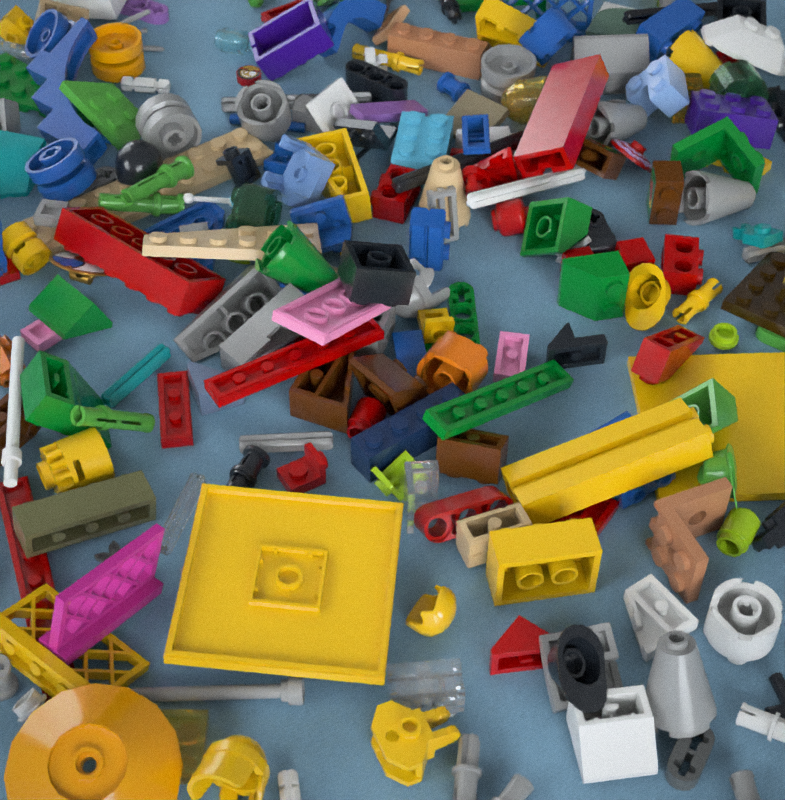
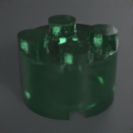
M738 59L739 62L732 64L730 61L722 64L713 72L709 79V90L714 91L716 94L736 93L743 98L759 96L765 98L766 101L769 98L765 81L753 65L743 59Z
M247 182L242 184L241 187L235 186L231 194L232 212L227 217L226 229L239 228L240 226L262 227L279 225L282 202L277 201V195H281L280 190Z

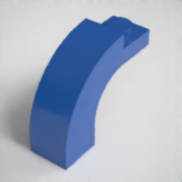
M343 0L330 6L323 12V15L326 18L334 46L319 55L325 58L338 53L344 29L348 23L359 27L367 33L380 28L387 5L378 0Z

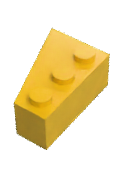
M484 0L475 15L477 39L489 42L492 47L505 44L522 46L518 40L527 30L529 31L537 20L500 0ZM537 62L536 66L545 68L546 64L542 66L540 63Z

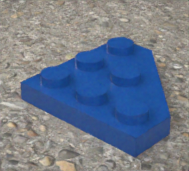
M198 202L143 231L148 234L152 232L175 233L180 232L179 226L204 222H207L209 230L223 229L226 220L225 211L216 203ZM191 258L206 268L214 270L216 259Z

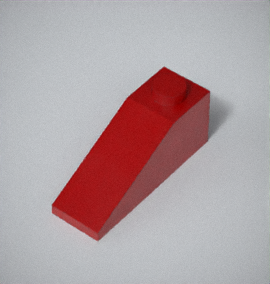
M681 325L647 336L642 341L631 371L640 375L639 379L651 385L669 380L703 343L705 337Z

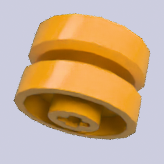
M116 22L107 23L94 29L98 38L90 47L89 54L91 55L92 73L96 78L105 82L120 83L123 76L135 79L143 73L146 68L141 32L137 27L127 23Z

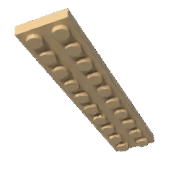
M242 127L198 145V147H192L187 151L163 160V164L169 165L180 155L188 157L194 166V176L190 179L178 181V184L173 188L165 187L158 192L161 195L177 196L178 193H183L184 195L192 193L196 195L232 179L227 166H217L215 161L229 147L250 148L258 167L264 164V160L271 156L273 151L256 136L248 134L246 129ZM116 180L67 202H69L70 207H98L99 193L122 194L121 191L132 185H125ZM110 211L129 223L151 215V213ZM33 216L22 220L37 234V238H40L52 253L66 251L62 244L54 240L56 228L35 225Z

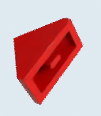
M519 615L491 648L489 661L490 675L543 669L539 636L550 633Z

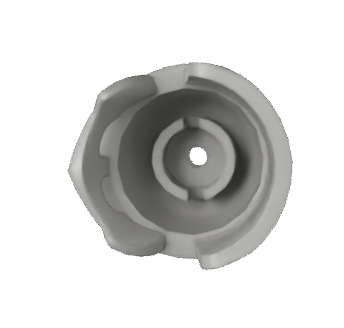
M415 258L410 259V262L420 274L419 276L416 274L409 306H396V315L403 318H417L418 310L433 309L450 296V289L448 287H443L433 293L430 292L428 287L434 279V269L423 267Z

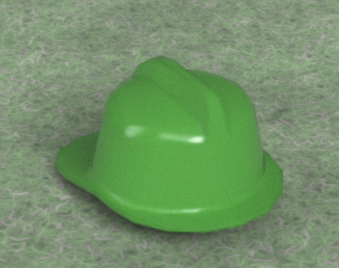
M727 444L725 449L713 452V458L703 461L697 478L698 483L703 485L726 477L733 486L730 498L734 499L736 509H738L736 501V459L732 445Z

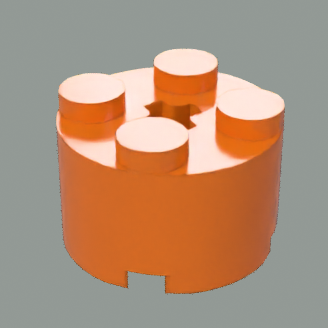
M447 331L435 341L420 360L417 366V376L427 384L428 389L426 391L429 395L452 382L465 394L475 391L488 373L487 349L481 344H475L470 339L458 335L454 331Z

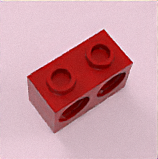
M390 164L386 173L381 174L377 189H373L370 195V204L373 206V218L399 224L405 223L421 192V186L398 194L392 188V179L417 169Z
M665 234L660 269L669 283L671 294L687 296L691 291L695 290L696 285L701 286L703 268L698 267L702 266L704 250L699 249V237Z

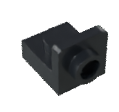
M229 147L222 152L223 155L215 160L217 166H227L237 189H245L262 177L250 148Z

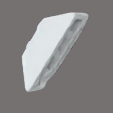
M735 15L704 25L701 28L703 41L706 45L716 47L720 52L777 76H785V47L780 31L774 26L767 27L752 17L745 18Z

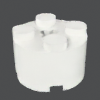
M743 578L727 580L715 589L703 628V632L710 645L736 665L758 660L767 655L774 646L782 623L783 607L779 596L764 583L754 581V584L742 582Z

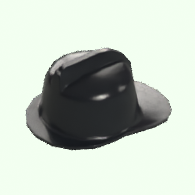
M573 624L563 630L558 642L550 650L547 659L548 671L552 679L560 686L568 701L576 709L585 713H595L603 708L607 700L604 649L599 637L592 629L583 624Z

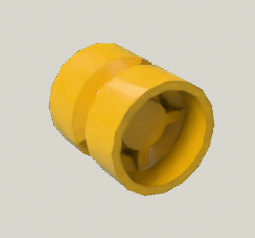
M25 221L16 222L2 232L3 252L8 258H12V263L23 275L34 274L49 262V255L52 254V251L40 238H37V234Z

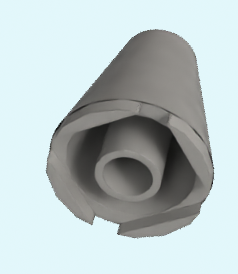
M599 101L586 135L609 147H613L610 143L611 139L624 141L645 128L647 124L646 111L640 105Z
M692 170L684 174L687 177L684 180L679 213H684L687 218L684 221L692 226L702 225L750 208L755 200L756 192L750 182L700 170Z
M679 630L670 631L662 635L657 643L645 689L653 714L654 730L657 733V728L668 731L669 737L677 739L691 738L705 733L710 728V722L713 718L714 720L716 718L717 708L696 640L691 635Z

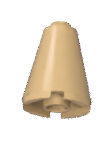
M449 155L440 156L432 162L418 207L427 208V190L434 192L437 191V188L448 189L447 186L453 185L456 188L458 228L463 225L466 227L470 222L471 210L470 206L466 205L467 197L460 163ZM447 196L445 197L446 220L450 222ZM436 199V209H438V199Z

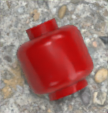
M520 198L497 203L495 209L491 210L494 231H499L503 237L523 234L529 206H525Z

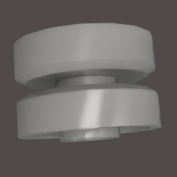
M512 44L498 45L487 50L481 59L482 76L480 79V90L482 96L506 107L518 106L530 100L535 91L536 80L534 76L537 65L535 55L522 46Z
M172 93L155 95L144 102L136 114L135 126L142 140L153 145L159 151L162 160L187 151L192 147H198L201 141L202 129L187 101L179 95Z

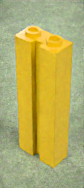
M680 397L500 469L507 493L513 503H521L532 525L537 523L546 524L713 458L711 443H714L715 439L709 425L701 423L695 408H689Z

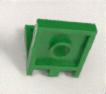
M728 116L672 144L670 161H681L683 176L686 172L700 170L719 160L732 178L750 182L756 194L758 193L765 165L764 157L759 151H755L749 143L746 134L740 132Z

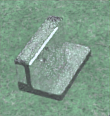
M438 460L404 462L403 503L407 534H414L415 511L424 504L438 500Z

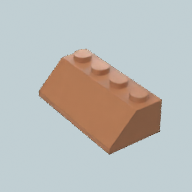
M398 22L395 23L388 33L387 39L388 52L395 54L402 52L407 57L422 59L424 65L419 66H423L426 69L443 73L451 72L456 76L478 81L482 76V56L487 50L492 48L489 42L480 41L477 38H466L457 36L454 33H444L432 30L431 28H421L408 23Z

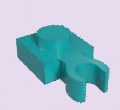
M741 223V228L732 227V237L742 240L744 244L765 249L783 241V230L772 228L770 224L766 223L756 224L754 227L747 223Z

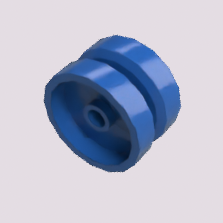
M53 8L47 9L37 18L28 33L25 43L26 55L34 59L41 50L50 53L76 22L71 19L68 20L67 16Z
M71 137L57 140L41 148L27 161L25 170L33 183L38 184L37 189L42 197L49 200L68 201L90 187L97 176V172L89 159L84 158L85 152L76 138Z

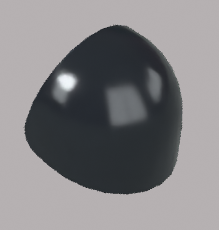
M143 140L126 142L119 149L115 159L117 181L125 185H134L155 174L158 168L163 165L159 151L153 145Z

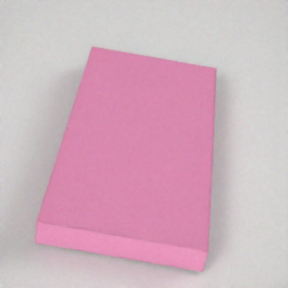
M338 278L273 310L272 321L323 346L391 309V307L379 303L359 305L350 302L342 282Z

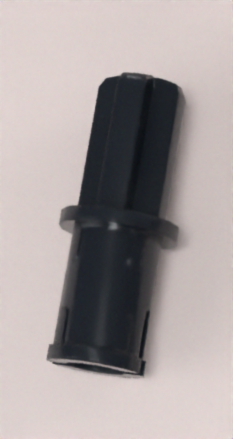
M438 0L441 4L443 15L447 16L452 24H457V21L462 19L457 0Z

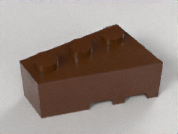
M356 351L299 374L289 389L290 416L347 434V422L350 417L355 374L349 361L356 357Z

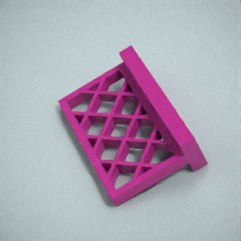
M156 523L56 595L51 630L41 636L38 642L65 664L70 665L162 593L164 584L155 578L165 529Z

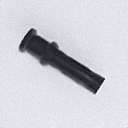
M248 445L245 447L243 458L229 472L230 479L226 486L255 487L260 471L270 464L269 455L257 446Z

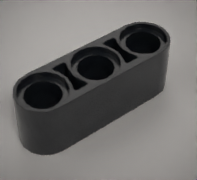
M355 59L346 63L345 79L351 92L369 91L372 95V102L408 100V82L405 79L362 60Z

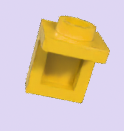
M447 308L418 310L417 321L419 330H422L424 344L435 343L445 332L454 331V317H449Z

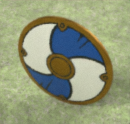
M61 251L49 255V261L53 265L69 271V278L91 285L96 276H107L104 274L103 269L86 263L83 260L84 258L78 254Z

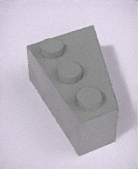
M291 283L283 288L219 345L221 367L228 371L306 339V337L272 321L273 310L304 296V294Z

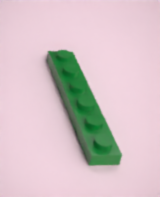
M551 360L426 409L422 419L443 441L569 389L574 379L555 360Z

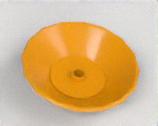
M93 683L61 691L30 714L11 743L4 773L7 800H177L183 761L177 733L157 704L128 687ZM88 760H95L96 768L92 772H84V763Z

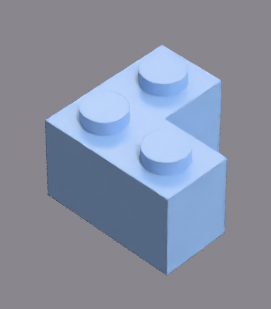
M666 55L651 62L648 68L639 75L633 76L625 85L627 100L631 104L642 106L646 111L647 117L660 109L670 118L690 103L685 74Z

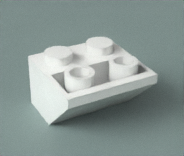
M644 685L607 689V700L603 708L595 713H585L576 709L570 702L568 703L566 720L583 784L658 773L654 719Z

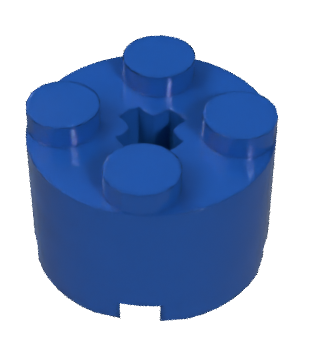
M553 5L534 23L529 31L527 30L521 36L518 42L524 48L531 51L535 55L536 61L543 66L578 30Z

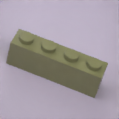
M142 470L14 506L12 507L14 531L26 558H30L156 520V496Z

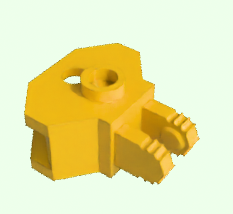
M392 700L377 705L371 724V731L373 733L371 747L386 777L407 787L421 782L427 760L434 758L435 750L458 740L461 733L455 725L443 727L433 732L431 730L448 721L451 716L445 706L433 708L422 713L420 707L412 710Z

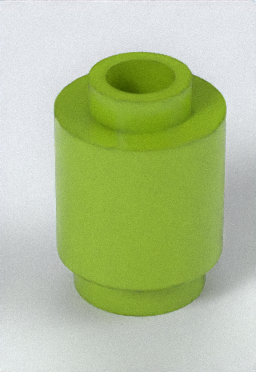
M738 507V509H731L716 535V545L723 554L730 557H738L748 550L761 525L759 518L752 510Z

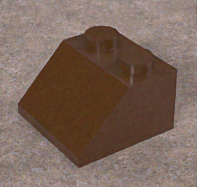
M383 353L353 357L349 361L363 394L369 398L378 399L384 405L386 413L390 416L428 396L426 391L428 389L427 384L419 376L415 375L412 377L408 374L405 366L395 358L391 360Z

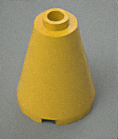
M692 29L691 32L687 30L673 43L670 48L673 52L669 59L684 72L687 83L702 89L712 90L716 94L720 92L725 93L732 84L731 72L708 45L704 43L697 32Z

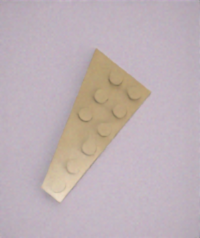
M317 223L296 224L322 254ZM280 225L262 227L240 226L233 229L175 233L152 232L144 235L142 256L256 261V258L262 260L265 253L260 249L268 237Z

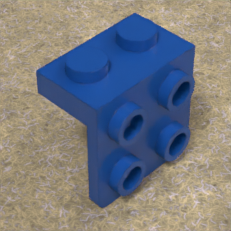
M343 194L290 209L289 214L294 224L317 223L322 254L330 251L334 253L341 252L344 240H353V222Z

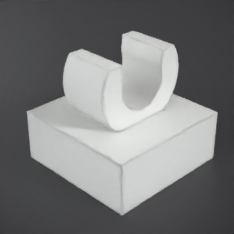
M374 47L365 48V62L388 72L387 66H380L382 63H388L387 55L379 54L375 57Z

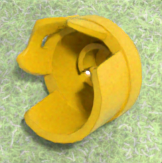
M231 735L213 742L206 750L202 762L187 784V792L192 800L200 799L211 784L214 783L220 787L219 800H238V795L249 796L248 800H263L265 787L270 776V769L264 749L256 740L245 735Z

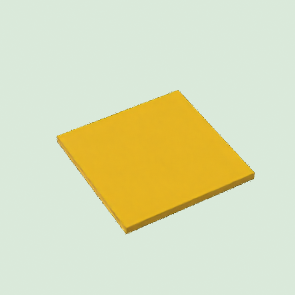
M785 352L691 355L669 380L656 385L641 381L639 379L640 375L631 371L636 356L628 357L627 367L638 414L667 403L711 378H714L730 392L736 400L738 421L714 433L715 441L711 443L712 452L725 449L727 444H731L733 447L737 466L736 501L785 500ZM703 462L675 472L676 478L670 484L655 490L656 500L700 486L697 475ZM729 498V502H735L733 498Z
M202 483L164 650V663L384 686L404 503Z

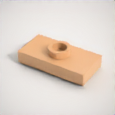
M406 5L400 6L387 15L381 27L378 28L372 37V41L376 46L388 39V33L396 22L402 23L410 12Z

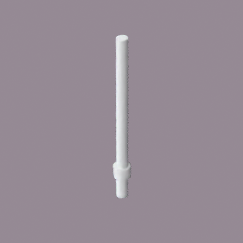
M15 336L12 339L6 447L2 450L1 464L4 467L3 484L10 488L17 485L18 468L22 465V450L19 448L22 404L20 374L23 372L25 339L21 336Z

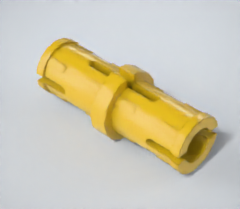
M709 278L698 290L691 291L687 295V299L673 310V317L675 318L682 313L683 315L676 321L683 325L688 323L695 314L706 310L709 307V302L723 292L722 284L712 289L719 281L715 278Z

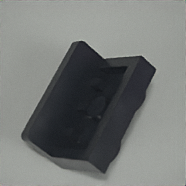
M337 118L333 124L336 130L347 129L353 147L386 151L398 131L395 126L379 125L377 121Z

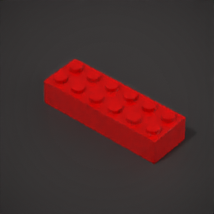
M104 207L62 208L54 235L55 241L62 244L66 251L82 256L86 263L103 269L104 274L123 281L125 287L143 293L148 301L166 307L167 312L171 315L182 317L184 314H199L222 291L226 279L191 258L142 256L143 238L148 233Z

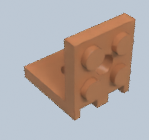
M726 477L654 501L653 504L658 511V516L650 518L649 528L654 535L647 538L645 544L651 551L654 563L663 569L672 590L675 593H679L685 604L698 600L709 557L695 538L719 530L723 524L733 488Z

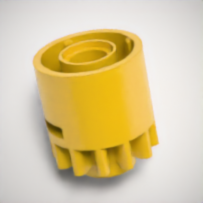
M95 427L88 428L39 448L42 461L36 463V467L47 491L53 489L55 493L66 492L91 483L115 478L110 455L101 435Z

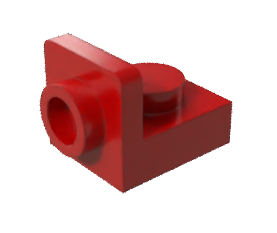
M311 442L304 444L305 456L276 468L277 478L287 492L305 493L326 483L328 461L324 453L317 451Z

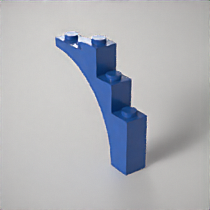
M81 17L50 53L41 50L26 68L35 83L41 86L31 98L40 112L47 116L37 127L47 144L63 138H76L85 152L84 158H88L91 164L94 165L108 147L99 132L87 125L78 116L76 106L59 90L62 81H76L79 67L87 51L98 38L89 20Z

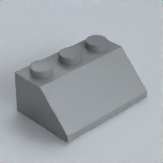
M648 34L573 36L570 61L601 54L609 74L602 95L626 94L625 85L633 76L639 75L649 66Z

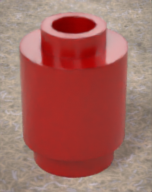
M369 397L359 399L347 422V435L350 439L384 420L386 409L378 399Z

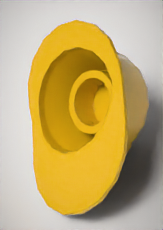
M642 263L634 267L630 272L625 300V316L630 327L637 331H646L654 327L661 320L665 307L671 298L669 283L658 266L651 263Z

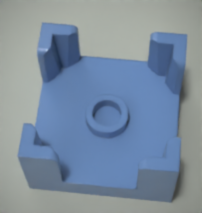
M283 134L279 146L294 152L283 176L266 171L260 183L266 188L283 193L285 196H282L281 201L288 206L296 208L317 202L336 164L309 143Z

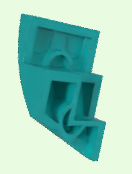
M0 130V199L24 197L30 194L36 184L33 183L27 174L25 166L27 161L36 152L47 146L45 138Z

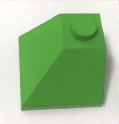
M714 378L675 398L681 397L689 408L694 407L703 425L708 424L713 434L738 421L735 397Z

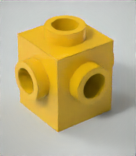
M15 5L0 20V37L14 50H17L22 44L25 45L34 21Z

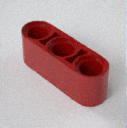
M492 485L484 486L420 506L415 511L413 522L415 527L430 542L441 543L456 538V521L491 511L492 504L499 500L497 506L491 510L506 508V506L514 503L497 487ZM468 509L467 514L463 518L459 519L461 513L464 510ZM438 518L436 524L433 527L428 528L429 523L432 520Z

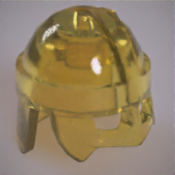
M546 75L529 79H518L504 90L500 102L502 106L509 109L507 118L518 122L519 125L528 124L546 82Z

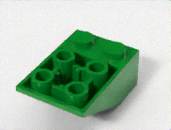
M39 350L20 374L25 421L36 426H42L70 436L91 428L89 426H76L72 424L70 413L74 406L81 405L95 408L98 405H105L99 395L68 360ZM109 429L98 431L106 448L110 449L112 443Z

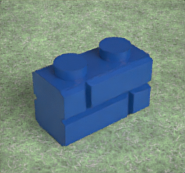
M414 207L410 218L409 260L415 258L423 267L433 268L434 271H440L443 268V260H449L450 243H445V239H450L451 222L446 221V211L444 209L431 208L428 210L427 208Z

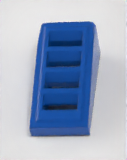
M488 114L462 116L463 155L491 153Z

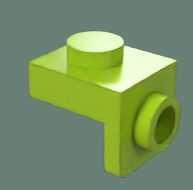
M406 450L383 472L376 466L371 469L378 478L374 484L386 497L392 493L400 502L429 476Z

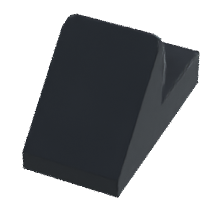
M568 322L547 346L546 362L555 360L563 369L603 364L605 362L608 341L605 334L575 338Z

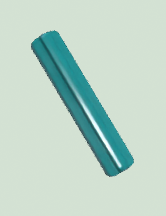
M162 343L154 347L101 394L103 403L110 408H114L171 357L169 347Z

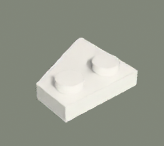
M649 574L625 590L624 601L642 657L646 662L654 657L658 640L662 635L674 630L689 634L697 629L699 620L652 574Z

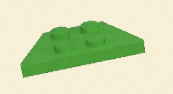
M62 81L59 90L118 151L126 142L140 140L141 136L135 126L136 114L139 109L113 83Z

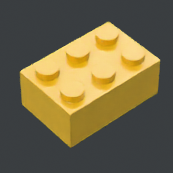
M592 518L569 519L547 524L537 523L532 526L501 528L489 531L485 573L494 606L595 592L603 550Z

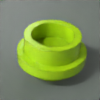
M718 323L710 330L708 339L714 347L721 350H729L737 346L739 335L737 329L732 324Z

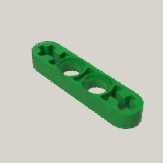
M455 282L449 286L450 296L447 300L449 317H454L455 321L454 332L458 335L469 334L472 336L470 338L471 341L475 344H480L474 289L466 282ZM459 295L463 296L464 302H459ZM459 313L468 314L470 317L462 319L458 318L456 315Z

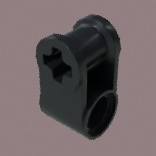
M592 209L588 234L585 236H589L592 242L586 246H590L594 254L615 251L617 240L614 233L611 232L603 213Z

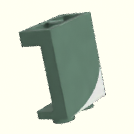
M604 1L587 28L585 36L636 34L640 24L627 25L623 22L622 18L625 11L637 9Z

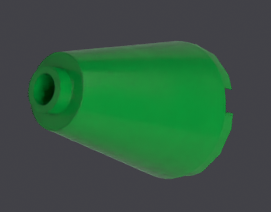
M287 221V227L281 224L273 231L260 249L265 253L262 260L256 258L255 269L261 274L285 284L291 283L296 288L307 293L339 277L338 273L311 241L291 221Z

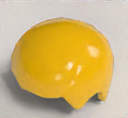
M436 585L434 587L438 595L423 594L408 614L405 625L425 637H432L445 631L456 615L457 603L455 594L446 586Z

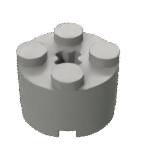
M270 80L255 81L254 85L249 87L246 85L238 93L235 107L242 128L246 129L248 134L256 136L260 141H279L288 130L292 120L287 96L280 85Z

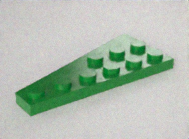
M6 52L0 54V98L17 102L21 112L28 113L29 110L39 112V116L46 118L47 116L40 112L31 98L41 86L35 83L26 68L28 64ZM76 107L78 116L87 125H89L90 127H94V125Z

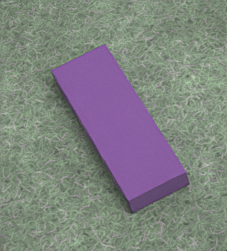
M416 100L351 104L349 113L358 120L386 123L399 122L402 111H417L425 113L427 117L428 110Z

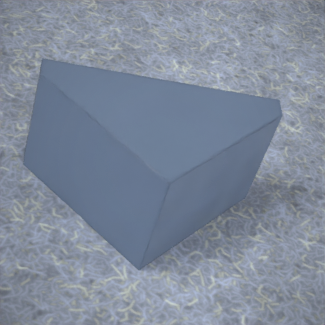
M192 361L188 362L189 386L202 416L244 405L247 400L246 397L219 408L204 388V380L223 372Z

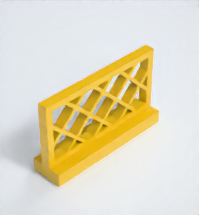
M47 583L3 612H0V654L7 656L13 667L52 698L61 691L91 684L88 682V679L109 680V685L127 687L149 670L150 662L112 633L101 640L107 645V650L89 649L77 658L82 659V668H70L37 642L35 638H40L51 628L35 627V619L52 620L54 609H36L35 604L46 598L55 605L56 595L59 594ZM13 618H30V627H19L11 620ZM88 659L108 660V670L88 669ZM114 661H128L134 668L131 670H114Z

